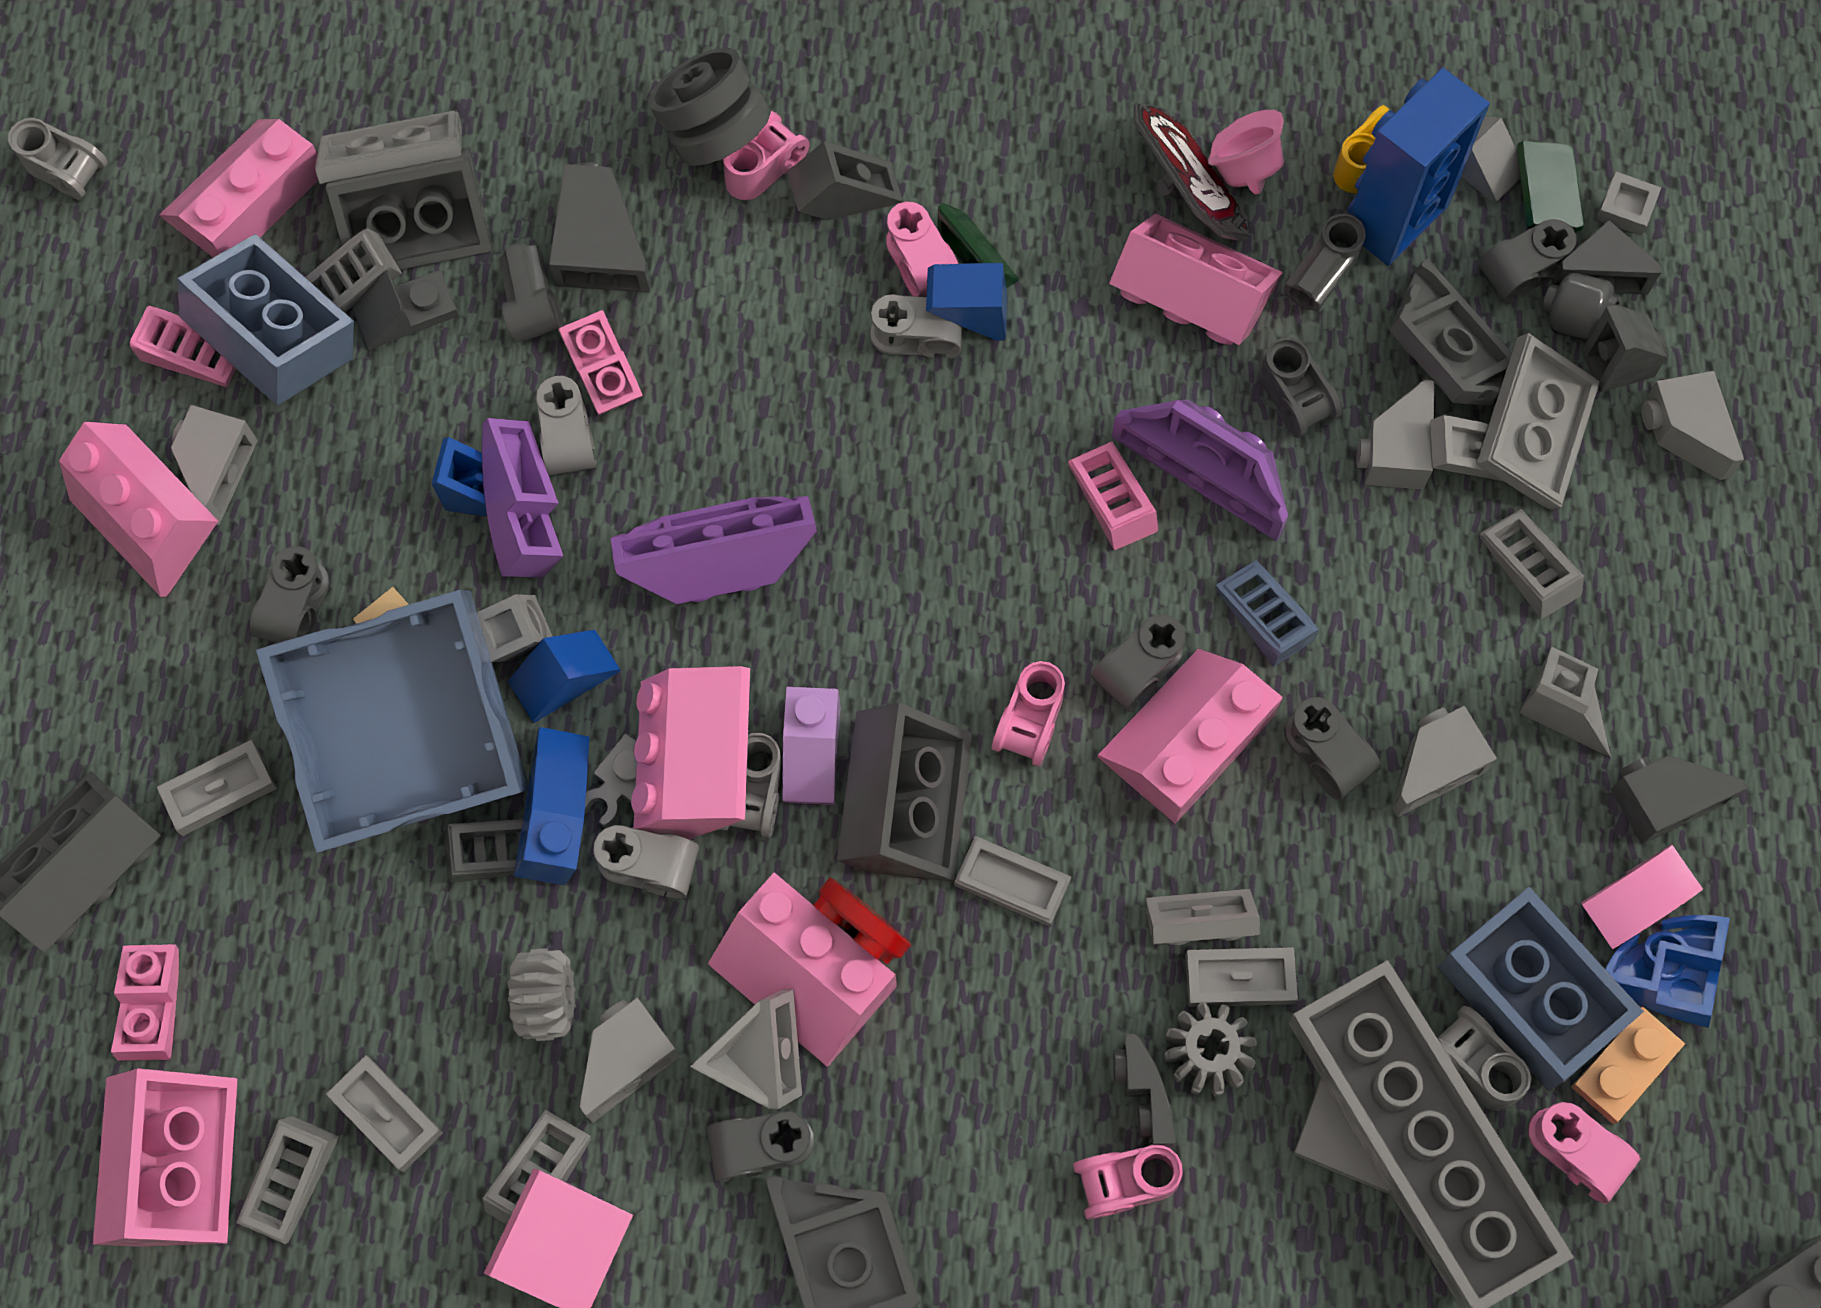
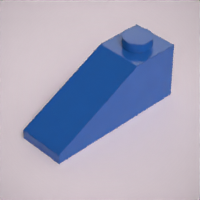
M543 727L538 728L514 877L565 886L576 871L585 814L589 736Z

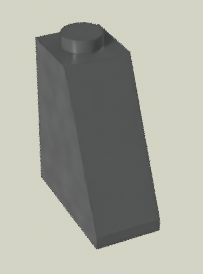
M590 162L582 163L581 165L564 164L549 262L555 285L558 287L650 293L651 281L646 261L612 167H603Z

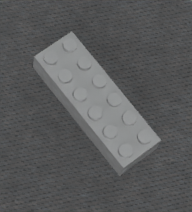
M1388 960L1292 1015L1288 1023L1460 1308H1489L1574 1258Z

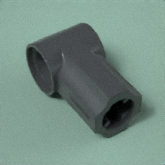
M1337 214L1325 222L1320 237L1284 286V292L1291 298V301L1306 310L1319 312L1346 272L1353 268L1358 261L1366 237L1362 222L1349 214ZM1342 240L1350 245V247L1339 248L1331 243V241Z
M522 243L505 248V253L499 258L507 301L502 303V313L507 329L514 341L520 343L563 327L562 311L555 294L549 287L542 252L536 245H524Z

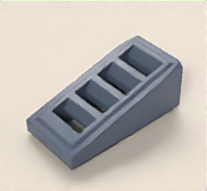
M1257 560L1215 586L1216 591L1273 667L1315 641L1319 632L1317 626ZM1255 578L1260 585L1242 597L1234 591ZM1267 594L1271 600L1254 611L1248 606V604L1262 595ZM1278 608L1282 615L1265 625L1261 618ZM1289 623L1293 630L1278 639L1273 632Z

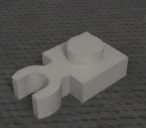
M626 733L594 772L595 777L603 785L600 788L586 792L585 814L593 804L598 802L605 803L608 807L607 812L599 820L600 825L604 829L613 826L617 821L619 804L623 799L631 803L632 794L636 787L637 761L634 757L636 741Z

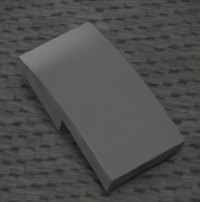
M1125 1034L1122 1050H1113L1114 1082L1124 1083L1125 1097L1146 1096L1147 1104L1137 1105L1139 1137H1148L1149 1146L1163 1145L1172 1149L1176 1144L1174 1124L1163 1081L1153 1059L1137 1034Z

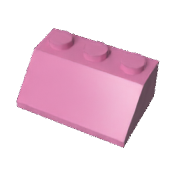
M258 119L186 188L160 216L210 256L215 257L254 234L261 237L318 181L315 170L317 152L312 143L280 119Z
M1155 213L1130 231L1109 284L1121 289L1120 294L1132 302L1138 304L1149 302L1164 309V316L1180 324H1189L1191 322L1206 329L1207 336L1214 341L1226 345H1232L1233 342L1240 345L1251 333L1283 272Z
M84 422L59 460L69 500L160 597H166L214 529L218 520L127 425Z
M1197 649L1098 754V758L1176 824L1276 715L1283 697L1244 664Z
M742 666L669 668L641 681V688L636 701L639 711V731L634 746V757L637 761L636 787L631 799L634 811V829L656 834H671L690 840L745 820L750 668Z
M775 872L738 912L708 962V965L754 1005L759 1000L778 991L793 989L798 1043L826 1067L832 1063L897 987L895 973L863 949L851 936L818 911L813 904Z
M138 1068L106 1078L93 1245L144 1247L227 1243L237 1078Z

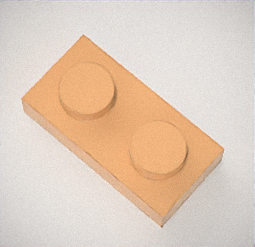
M1641 1007L1644 1012L1608 1043L1571 1086L1612 1124L1619 1122L1685 1045L1680 1038L1644 1007Z

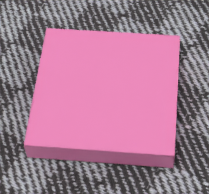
M533 1168L484 1274L558 1308H591L633 1215Z

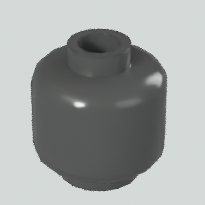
M1571 272L1561 280L1559 285L1551 284L1549 286L1543 303V312L1550 314V326L1554 332L1588 341L1606 307L1612 305L1620 306L1621 297L1614 295V287L1610 281Z

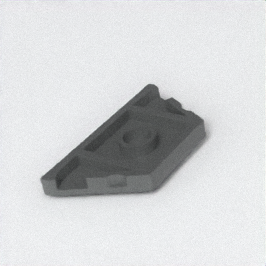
M1427 258L1413 272L1390 327V332L1402 344L1403 349L1432 378L1436 387L1445 393L1453 403L1495 406L1512 352Z
M777 1176L765 1178L804 1308H915L920 1303L886 1193L864 1189L840 1188L837 1185L817 1182L814 1184L787 1180Z

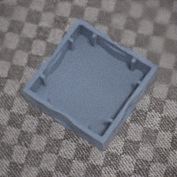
M457 590L389 610L383 615L344 628H328L256 650L277 722L287 737L292 751L295 783L316 853L389 832L435 816L450 814L514 795L528 789V782L471 591Z

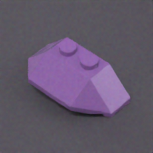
M1175 400L1121 410L1117 414L1112 432L1113 439L1275 541L1279 539L1285 527L1288 513L1273 452L1266 448L1265 443L1259 437L1249 432L1242 433L1227 424L1223 417L1214 409L1207 406L1200 407L1190 400Z
M797 496L793 499L785 497H753L659 517L635 527L628 534H619L612 537L611 545L616 574L675 604L689 601L701 602L713 596L736 591H753L761 586L776 583L817 530L808 496Z

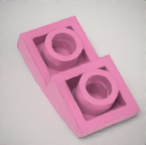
M603 310L558 328L565 347L598 415L643 397L626 356L621 351Z
M1671 844L1626 872L1625 876L1581 903L1608 944L1614 949L1702 891L1703 888Z
M176 944L123 946L114 995L119 1000L120 1007L111 1053L117 1061L171 1060L179 977V949Z

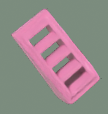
M153 306L146 308L130 340V347L140 361L224 387H228L236 371V368L222 355L214 369L209 367V363L216 350L185 323L180 316ZM179 335L184 336L177 352H172ZM199 341L203 342L196 360H191Z
M1112 441L1068 461L1072 473L1114 550L1158 531L1155 508ZM1110 463L1114 468L1092 479L1088 475V472ZM1118 480L1122 483L1101 494L1098 491L1099 488ZM1127 497L1131 500L1112 510L1108 507V505Z

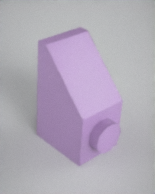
M786 688L783 729V803L835 804L841 711L838 689Z

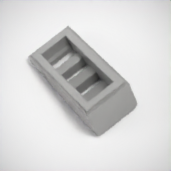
M366 228L347 241L305 278L316 288L323 284L333 300L332 302L343 312H346L354 306L383 272L388 271L392 280L400 276L402 272L379 234ZM366 254L374 266L369 271L360 259ZM351 264L360 277L355 283L346 270ZM336 274H338L347 289L342 294L339 293L331 279Z
M1522 509L1480 533L1481 540L1541 619L1582 595L1584 575ZM1522 531L1526 536L1525 538L1508 548L1504 545V540ZM1533 547L1537 551L1521 562L1516 558ZM1545 563L1549 567L1548 570L1536 577L1530 573Z
M545 1110L483 1197L485 1212L507 1225L516 1205L506 1198L510 1192L520 1198L525 1185L519 1182L518 1178L522 1172L530 1177L533 1168L566 1183L590 1143L591 1136ZM546 1133L569 1146L564 1155L541 1142ZM533 1153L556 1165L552 1173L530 1161Z
M293 1116L279 1120L236 1223L281 1243H289L339 1136ZM294 1139L313 1147L310 1156L289 1147L291 1140ZM282 1159L304 1168L302 1176H296L279 1168ZM273 1180L295 1190L292 1199L268 1189L271 1181ZM264 1201L287 1211L283 1221L259 1211L258 1208L261 1202Z

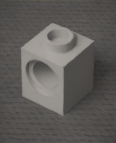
M515 594L477 612L491 662L512 661L532 652L543 638L553 637L535 595Z

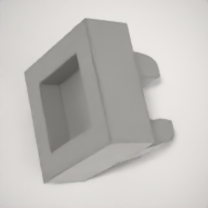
M1615 171L1596 220L1604 223L1610 220L1618 228L1642 236L1649 223L1661 187Z

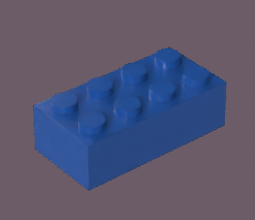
M1444 67L1429 81H1426L1424 78L1420 79L1407 94L1404 105L1396 113L1389 110L1377 122L1372 131V135L1375 137L1374 144L1367 151L1363 162L1367 164L1365 171L1355 184V188L1358 190L1357 196L1347 209V213L1358 218L1365 228L1366 237L1363 247L1388 267L1449 207L1490 105V102Z

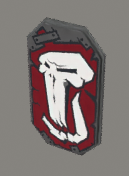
M1135 103L1133 105L1134 124L1167 172L1158 181V192L1164 196L1184 198L1194 215L1221 238L1247 241L1249 235L1247 216L1213 165H1209L1207 156L1190 131L1165 108Z

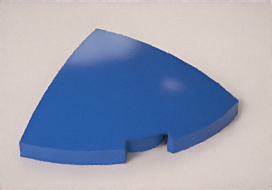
M1686 915L1662 920V931L1650 935L1645 943L1637 945L1639 940L1638 934L1625 941L1613 954L1605 970L1638 1005L1671 1018L1709 1028L1730 918L1713 915ZM1674 928H1687L1675 933L1665 931Z

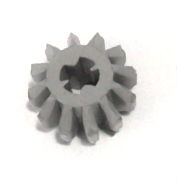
M548 948L531 949L530 952L518 953L510 966V980L507 982L509 987L507 1001L510 1003V1019L513 1021L515 1032L518 1036H522L523 1039L547 1041L554 1040L555 1037L567 1036L574 1022V1008L576 1007V988L573 981L574 972L571 969L570 959L561 950L548 951Z
M1206 1003L1198 1004L1196 1008L1197 1020L1191 1014L1182 1011L1177 1017L1182 1030L1169 1028L1166 1033L1165 1039L1178 1047L1167 1050L1164 1054V1060L1169 1063L1183 1062V1065L1173 1074V1079L1176 1082L1183 1081L1189 1073L1195 1076L1191 1085V1093L1198 1095L1201 1092L1205 1080H1209L1211 1092L1215 1097L1221 1096L1224 1093V1080L1230 1086L1237 1089L1244 1082L1239 1070L1251 1071L1255 1066V1060L1242 1052L1253 1049L1257 1044L1256 1039L1251 1036H1238L1247 1025V1021L1244 1017H1241L1232 1025L1225 1020L1229 1014V1007L1226 1005L1220 1006L1215 1018H1211L1210 1010ZM1208 1038L1219 1042L1216 1050L1223 1049L1224 1053L1217 1054L1212 1061L1201 1056L1204 1048H1197V1044L1204 1045Z

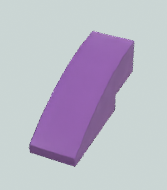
M487 418L483 423L482 429L483 487L487 519L501 575L510 577L545 576L563 557V553L549 517V513L557 506L558 500L533 431L528 421Z

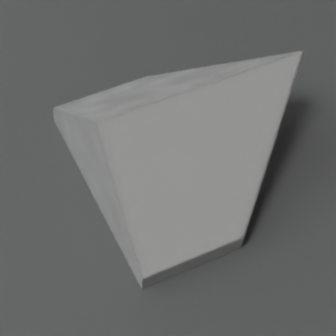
M1551 647L1519 713L1611 758L1595 689L1598 669Z
M783 989L759 1000L690 1067L769 1109H779L802 1096L794 990Z

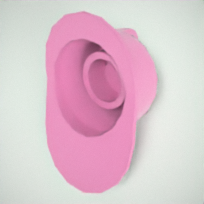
M1262 110L1250 113L1237 119L1215 137L1208 163L1217 167L1223 179L1230 187L1248 186L1253 194H1260L1265 185V179L1277 173L1283 166L1284 159L1280 139L1284 121L1282 113L1276 110Z

